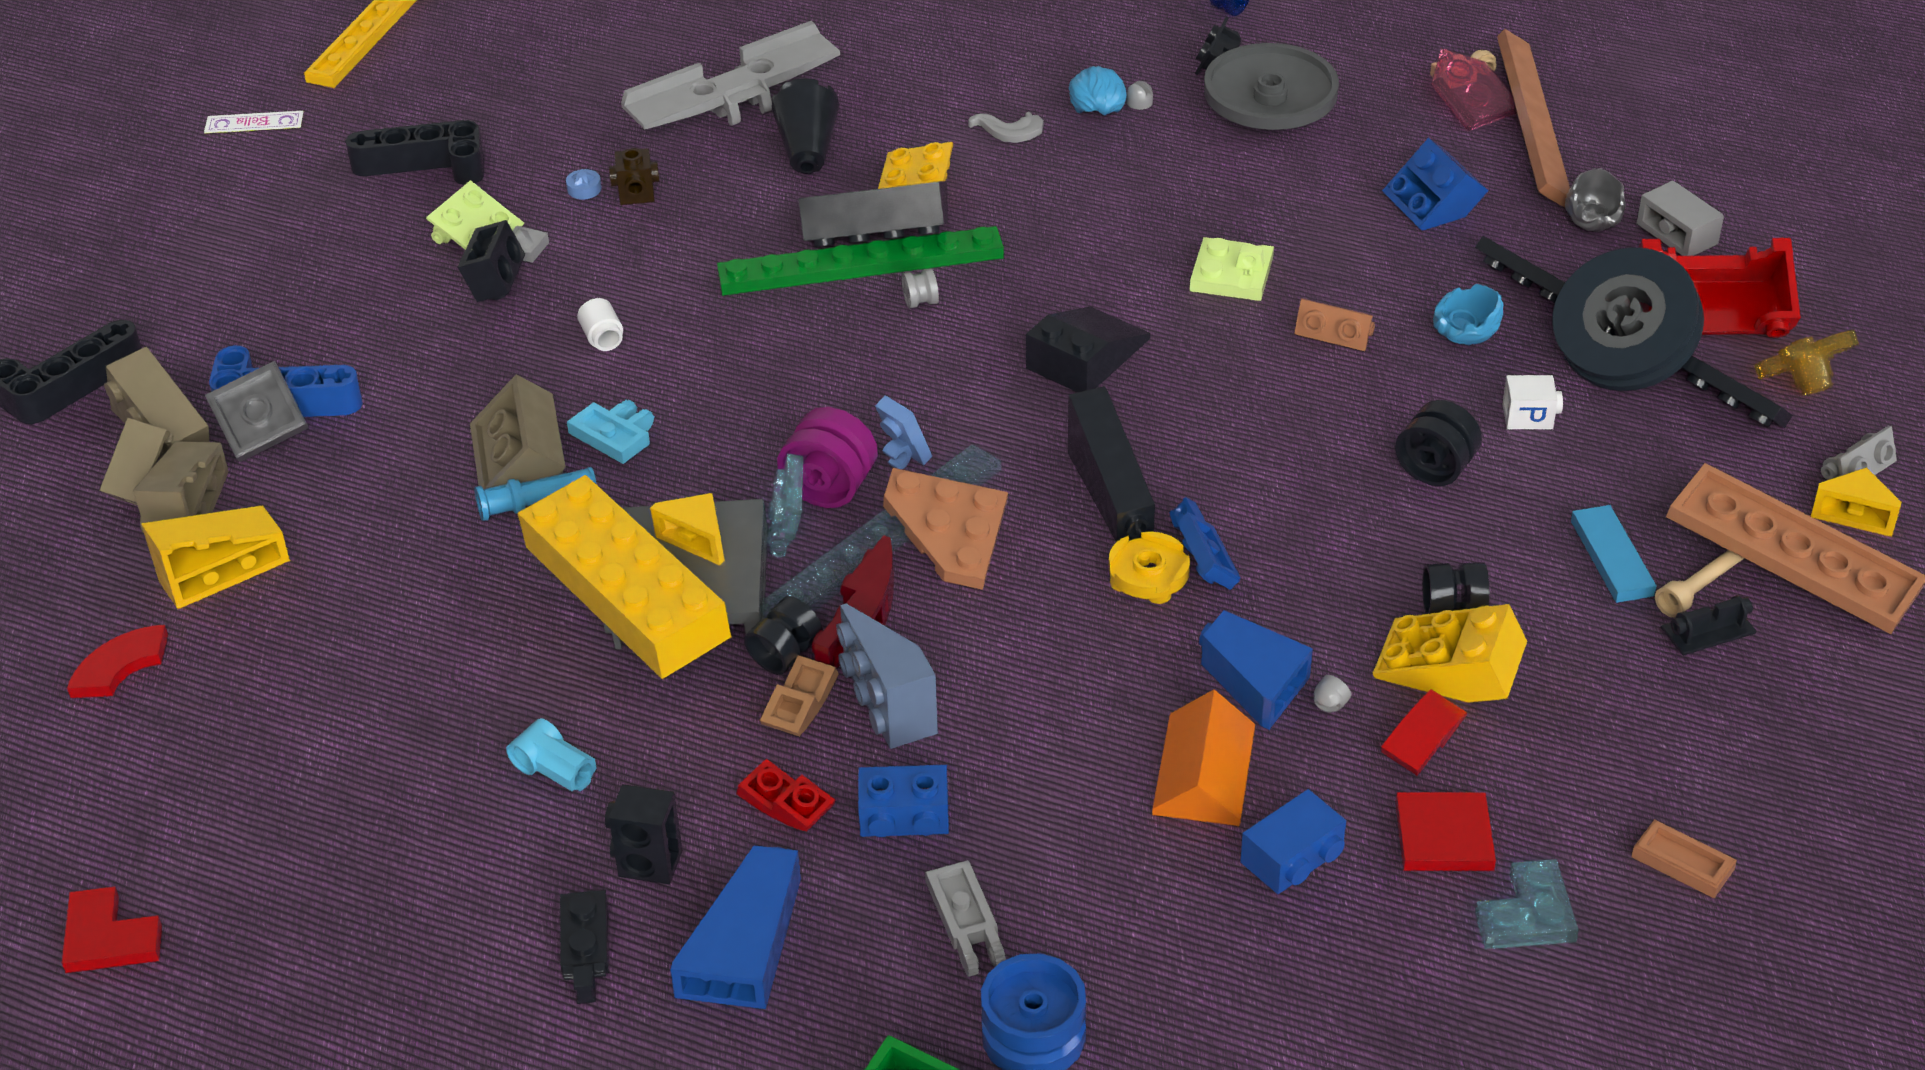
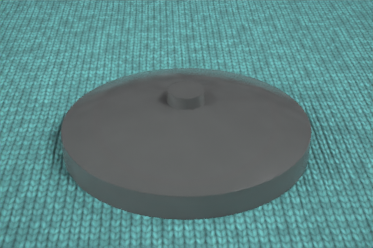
M1256 43L1231 49L1219 55L1210 63L1204 77V95L1210 107L1227 120L1251 128L1281 130L1311 124L1327 115L1335 106L1338 98L1339 78L1333 66L1326 59L1312 51L1288 44Z

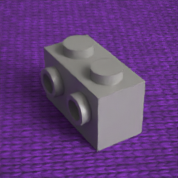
M1671 181L1641 196L1637 224L1656 238L1661 239L1669 247H1675L1676 252L1682 256H1694L1719 243L1724 215L1675 181Z

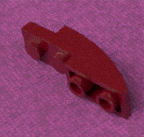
M885 535L882 536L873 549L869 548L865 552L862 562L853 573H848L845 576L840 589V593L843 596V604L846 603L884 626L891 610L894 594L891 538ZM840 606L833 620L824 630H820L816 634L812 643L815 661L834 666L836 669L840 666L838 655L844 653L836 630V625L841 623Z

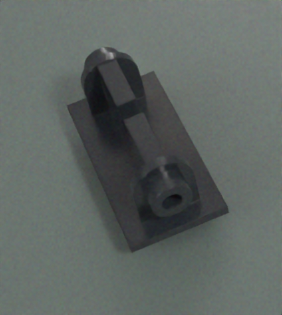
M1226 16L1220 27L1214 24L1208 34L1205 43L1196 57L1201 62L1195 72L1196 75L1199 74L1202 67L1207 70L1210 63L1219 55L1239 47L1241 43L1239 33L1225 26L1229 17Z
M1739 595L1733 596L1730 600L1715 604L1713 610H1710L1707 606L1687 613H1677L1676 618L1672 619L1670 623L1661 625V629L1683 656L1756 634V629L1747 620L1748 614L1753 611L1752 603L1748 597L1742 598Z

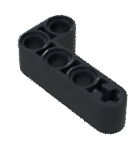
M459 120L358 131L350 134L345 140L352 173L358 176H374L452 167L454 180L458 184L465 185L470 180L473 183H477L484 177V158L478 124L474 121Z
M116 320L108 323L31 369L15 359H0V407L22 423L35 424L46 420L107 383V365L142 349L135 324L129 320Z

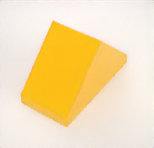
M1866 467L1819 483L1811 517L1892 537L1902 502Z
M712 493L658 502L650 507L656 538L719 566L725 561Z

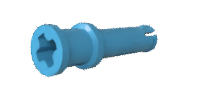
M588 467L587 469L522 483L519 480L509 479L505 485L483 489L482 486L474 487L480 518L482 521L489 520L490 515L509 511L517 514L525 509V506L536 503L584 475L596 483L592 467Z

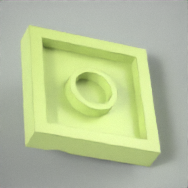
M1203 237L1190 279V291L1261 301L1273 260L1274 246H1256L1251 243L1229 241L1223 238Z

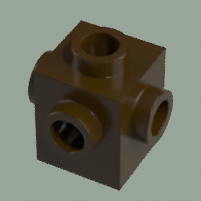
M629 148L624 151H615V165L609 166L611 187L618 186L620 205L655 202L653 183L660 182L657 161H650L649 148Z

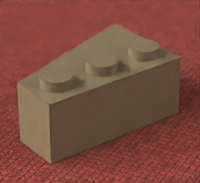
M147 346L106 366L107 383L104 384V387L110 398L111 410L124 423H126L127 418H131L166 429L170 434L174 435L171 443L164 442L159 455L160 459L175 441L210 442L207 423Z
M175 441L133 490L141 515L140 526L142 532L141 523L213 513L229 472L221 443Z

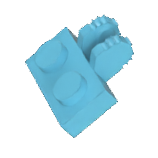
M629 399L622 401L621 404L619 403L610 411L593 402L568 420L567 427L568 433L624 464L650 444L647 431L653 425L655 416L647 409H642L639 413H636L638 407Z

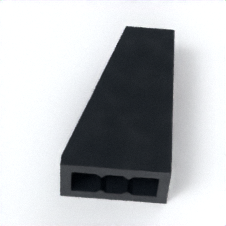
M1103 386L1069 394L1068 455L1115 541L1117 542L1126 536H1129V540L1141 537V532H1154L1155 504L1106 387Z

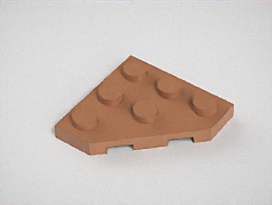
M893 468L884 494L883 507L891 517L896 516L905 527L904 533L921 554H927L935 564L936 573L944 582L983 590L1005 512L1008 492Z

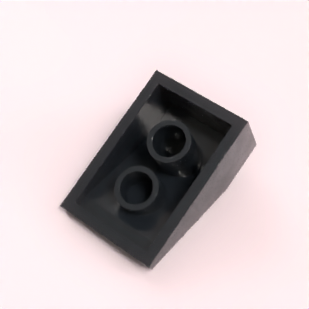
M1091 306L1050 314L1026 333V369L1075 392L1095 389L1150 339L1151 333Z

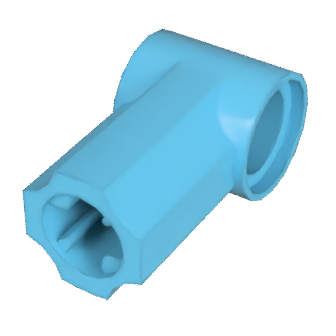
M542 718L532 723L506 747L508 758L522 773L533 775L538 771L570 791L578 790L581 792L586 788L597 769L595 758L565 742L558 729Z

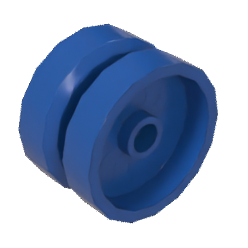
M1020 954L1000 962L987 974L981 988L983 1048L992 1063L1002 1070H1067L1079 1059L1086 1042L1085 984L1074 968L1059 958L1045 954Z

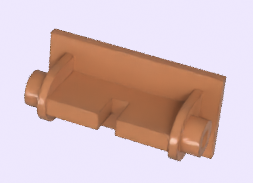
M1302 298L1294 334L1366 351L1369 336L1372 337L1374 333L1375 322H1372L1373 315Z

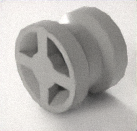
M932 268L924 269L921 274L914 275L911 272L902 274L903 294L909 309L916 308L919 303L927 302L929 305L938 304V286Z

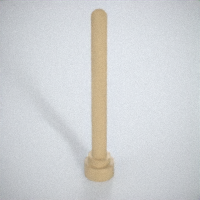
M1727 550L1687 580L1668 582L1655 593V601L1658 608L1665 615L1675 618L1677 613L1685 612L1692 606L1694 594L1744 558Z

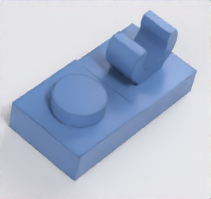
M885 395L875 407L882 420L880 423L881 428L892 438L882 450L884 454L890 457L888 464L897 469H904L910 462V459L913 458L920 464L925 465L932 457V454L913 412Z

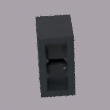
M503 220L475 228L457 268L477 302L487 299L498 300L509 294L525 253L508 221Z
M622 784L615 802H609L605 813V827L611 829L612 835L610 856L616 859L618 877L670 885L683 851L675 794L673 791Z

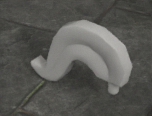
M1026 112V117H1021L1013 123H1005L990 114L980 113L968 119V126L970 128L977 125L982 126L993 137L1003 142L1019 143L1029 141L1041 135L1044 120L1039 115H1032L1031 112Z

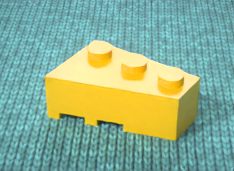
M263 505L141 523L159 583L177 609L290 561L283 533Z

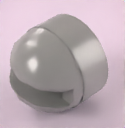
M1140 80L1130 85L1127 90V105L1137 110L1151 107L1153 104L1151 86L1147 82Z
M1325 675L1314 690L1316 706L1321 711L1328 713L1339 711L1351 698V691L1348 686L1332 675Z

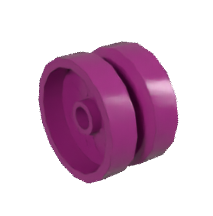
M832 407L814 408L803 416L794 433L782 447L777 457L778 472L785 485L796 496L806 502L823 508L842 507L852 500L862 481L872 469L878 457L877 443L871 431L858 418L848 412Z

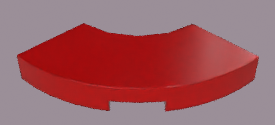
M155 625L136 629L117 636L95 649L81 662L73 673L67 687L70 698L113 696L118 685L130 674L144 667L162 664L168 638L166 626Z

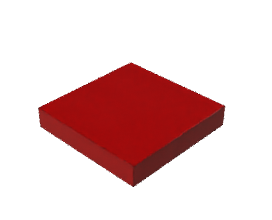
M1396 793L1395 804L1404 871L1495 870L1496 857L1486 793Z

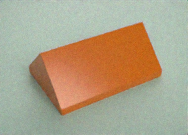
M1215 689L1170 713L1152 815L1240 826L1255 723Z

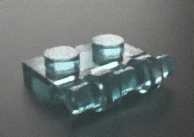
M787 454L784 469L777 468L774 478L773 500L768 504V517L772 520V526L767 530V543L771 546V555L777 558L784 557L787 546H789L791 540L794 541L802 514L803 456Z

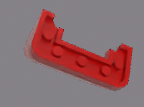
M1772 238L1771 247L1758 253L1757 247H1749L1745 255L1676 256L1675 247H1668L1666 252L1662 250L1661 239L1641 240L1638 248L1662 252L1676 260L1688 272L1703 306L1704 326L1702 335L1766 334L1769 337L1778 338L1789 334L1790 330L1799 322L1801 315L1791 238ZM1639 302L1644 312H1649L1652 309L1651 306Z

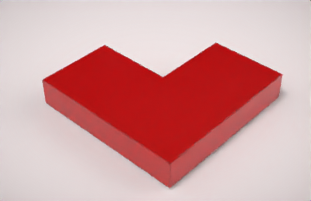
M116 886L69 892L62 965L65 973L159 961L162 933L159 915L117 921L119 895Z

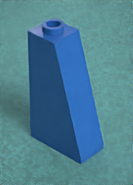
M755 845L752 847L673 960L670 970L675 998L766 1009L801 881L798 850Z

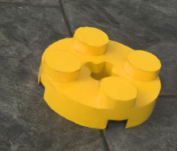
M1141 532V538L1129 541V536L1121 538L1114 544L1109 553L1108 570L1111 587L1116 591L1136 598L1148 599L1152 603H1166L1171 599V594L1178 592L1188 581L1190 573L1189 554L1187 556L1183 552L1184 546L1179 540L1160 532ZM1149 563H1154V564H1156V567H1151V568L1144 567V566L1149 565Z

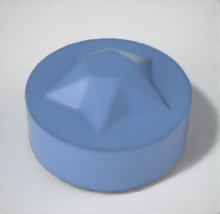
M577 170L570 173L566 178L567 192L576 199L585 200L593 198L600 193L602 188L600 175L593 170Z

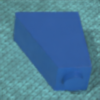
M1225 610L1222 611L1213 623H1207L1199 638V645L1202 646L1201 665L1261 727L1270 730L1309 680L1313 648Z

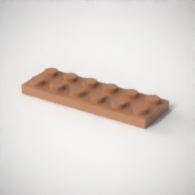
M1704 463L1670 505L1666 516L1683 527L1889 634L1893 633L1925 585L1924 574Z

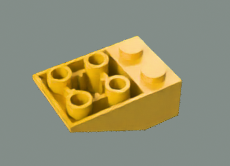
M1510 604L1486 605L1456 611L1445 610L1439 613L1415 616L1406 615L1394 619L1373 671V676L1375 679L1425 692L1432 689L1441 696L1468 703L1508 699L1527 640Z

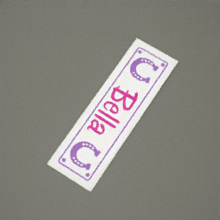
M304 111L208 116L204 133L301 128Z

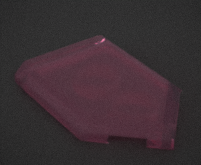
M1445 49L1440 50L1431 85L1468 131L1517 113L1512 93L1487 62Z

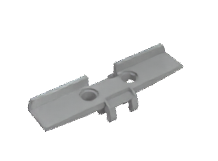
M809 21L739 47L741 65L736 66L734 70L705 79L703 77L702 65L696 63L624 90L621 105L644 130L695 116L706 111L716 113L719 118L728 115V123L730 126L741 122L738 103L748 100L752 105L759 103V109L762 114L771 111L772 101L769 87L790 80L840 55V50L820 34L814 22Z

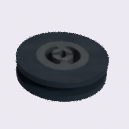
M1647 248L1617 249L1601 254L1583 264L1563 285L1553 310L1554 335L1571 368L1591 384L1616 391L1646 388L1673 375L1694 353L1701 339L1704 326L1703 306L1688 272L1672 257ZM1639 302L1651 306L1652 309L1649 312H1644ZM1611 325L1617 336L1606 333L1604 331L1605 327Z

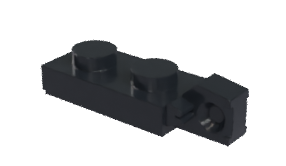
M606 890L560 894V966L564 980L574 981L577 1004L596 1002L595 977L606 976V973H609L608 902Z

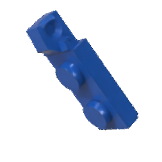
M1187 497L1183 498V501L1174 510L1169 512L1173 527L1182 532L1184 536L1182 542L1186 549L1194 555L1198 563L1196 570L1199 575L1210 584L1216 582L1231 590L1240 581L1241 577L1214 526L1205 521L1196 502Z

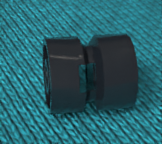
M1485 562L1460 563L1457 569H1453L1449 563L1424 565L1422 597L1425 614L1489 606V577ZM1457 584H1461V594H1457Z
M787 596L769 611L767 618L761 619L745 635L744 644L748 653L757 664L770 673L780 675L795 662L797 656H800V652H805L812 645L816 634L823 630L820 619L806 603L798 598Z

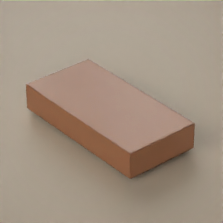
M1655 819L1635 844L1632 852V858L1712 898L1716 897L1731 876L1737 862L1736 859Z

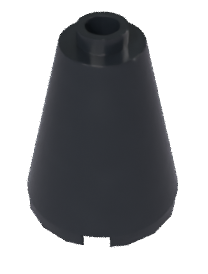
M811 78L795 79L786 82L781 86V91L777 95L774 93L772 97V112L790 165L795 171L803 174L817 172L823 167L839 110L838 95L829 85L828 89L818 85V80Z

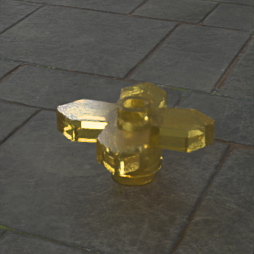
M1855 330L1837 333L1815 342L1812 336L1790 343L1789 346L1779 350L1778 355L1764 359L1754 366L1759 379L1791 371L1796 388H1801L1803 396L1811 395L1833 387L1831 378L1834 374L1829 361L1834 358L1835 354L1850 350L1859 345Z

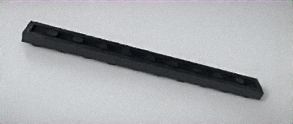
M1481 237L1475 248L1486 255L1483 260L1484 263L1499 272H1502L1504 267L1513 271L1511 278L1527 288H1530L1532 283L1542 288L1539 294L1555 304L1565 282L1487 237ZM1611 325L1605 327L1604 331L1606 333L1617 336ZM1691 356L1681 367V369L1689 373L1686 380L1704 391L1709 386L1721 391L1717 398L1735 409H1738L1740 404L1752 409L1748 416L1768 428L1772 422L1785 428L1793 416L1783 407L1694 356Z

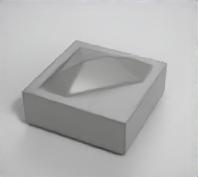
M516 226L513 230L525 253L523 261L533 263L549 244V237L546 232Z

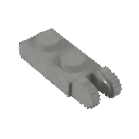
M969 860L926 871L927 887L954 950L958 949L960 962L966 975L970 977L979 974V962L977 955L973 951V944L985 941L988 956L994 968L1000 962L1006 960L1004 949L998 936L997 923Z

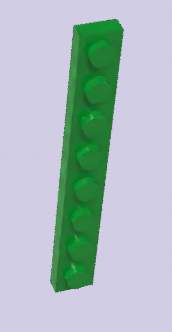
M997 226L978 227L971 230L946 231L940 234L909 236L903 239L887 241L877 240L864 244L839 245L834 248L803 250L796 253L770 254L764 257L742 260L733 259L717 263L722 296L1003 259L1004 247Z

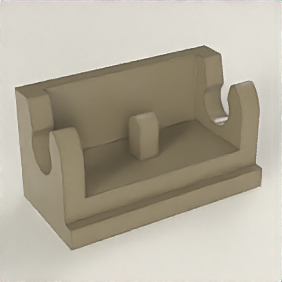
M127 418L99 491L117 500L137 505L133 490L155 466L164 442L171 443L174 435L170 434L166 429Z

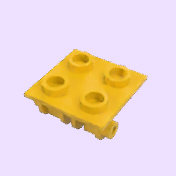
M934 142L922 147L898 148L888 152L878 189L946 181L953 142Z

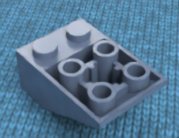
M846 603L840 605L841 623L836 625L837 635L844 652L838 655L840 667L846 678L852 677L855 695L861 706L867 705L870 722L875 734L882 733L890 749L938 734L936 676L921 648Z

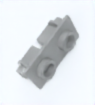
M1888 425L1877 433H1867L1859 442L1846 449V453H1840L1835 457H1829L1824 460L1821 467L1822 476L1830 480L1866 467L1876 475L1895 463L1897 459L1892 426Z

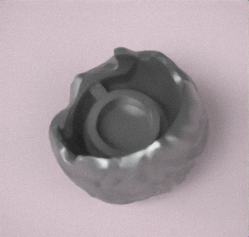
M1594 168L1579 174L1565 199V208L1572 221L1577 226L1593 232H1600L1610 227H1615L1621 222L1626 207L1624 185L1610 172L1602 168Z

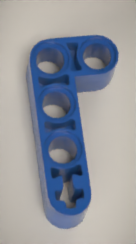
M233 345L225 347L217 353L209 379L211 392L259 369L253 368L247 348ZM351 366L279 367L303 417L349 415L357 412L363 405L357 373Z

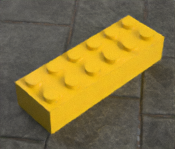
M584 475L517 513L526 548L661 679H664L731 638L725 602L588 476Z

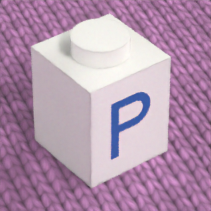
M1553 375L1506 376L1502 403L1506 428L1553 429L1555 415L1561 414L1563 408L1562 391H1556Z

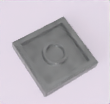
M275 361L205 395L239 463L309 428Z

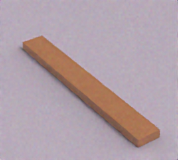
M1504 29L1497 36L1538 192L1565 207V199L1570 186L1530 45Z

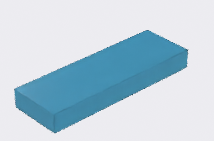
M1611 505L1572 511L1571 523L1615 602L1655 596L1657 585Z

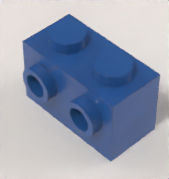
M947 765L859 767L858 810L860 837L949 834Z
M1307 789L1242 833L1240 863L1276 894H1280L1291 885H1299L1314 869L1325 862L1334 861L1341 854L1345 846L1346 819Z

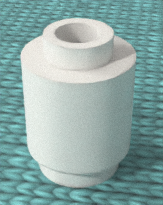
M595 298L587 301L580 307L577 318L589 343L601 351H609L616 348L623 338V326L610 302L602 298Z

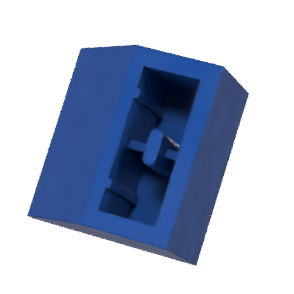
M1428 137L1382 191L1423 231L1465 218L1489 190L1449 152Z

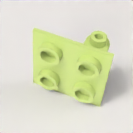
M471 180L426 218L434 225L431 236L436 243H448L452 239L465 250L475 228L503 220L508 221L512 231L516 226L522 227L524 225L523 221Z

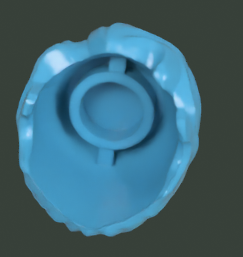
M1091 66L1072 78L1069 84L1070 100L1077 113H1082V111H1098L1106 116L1113 111L1119 112L1125 104L1127 97L1125 85L1116 72L1111 69Z
M1475 284L1472 288L1465 290L1455 288L1447 293L1436 305L1433 316L1434 328L1437 329L1439 334L1458 344L1472 345L1482 343L1491 338L1500 326L1504 307L1501 295L1498 291L1480 284Z

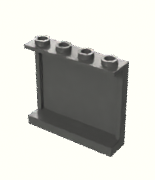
M764 499L714 502L725 559L720 566L656 538L650 510L651 506L622 508L725 602L729 625L744 624L745 633L747 634L761 619H764L768 524ZM604 624L605 633H612L615 649H622V640Z

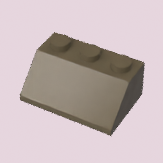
M517 374L470 423L478 485L482 486L483 489L505 485L509 479L519 480L522 483L563 473L566 467L553 394Z

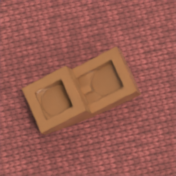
M798 655L784 686L776 685L760 719L761 724L800 737L828 697L839 675L836 667Z

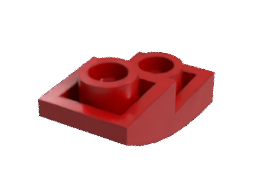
M1430 689L1383 743L1381 753L1418 776L1437 749L1444 747L1467 716V712Z
M765 759L738 785L736 793L750 805L773 819L806 832L835 804L833 797L801 774L794 780L768 759Z

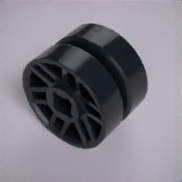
M1434 400L1423 405L1411 422L1400 433L1396 440L1395 451L1401 466L1413 478L1431 486H1446L1458 478L1478 452L1482 443V433L1477 421L1463 407L1450 401Z

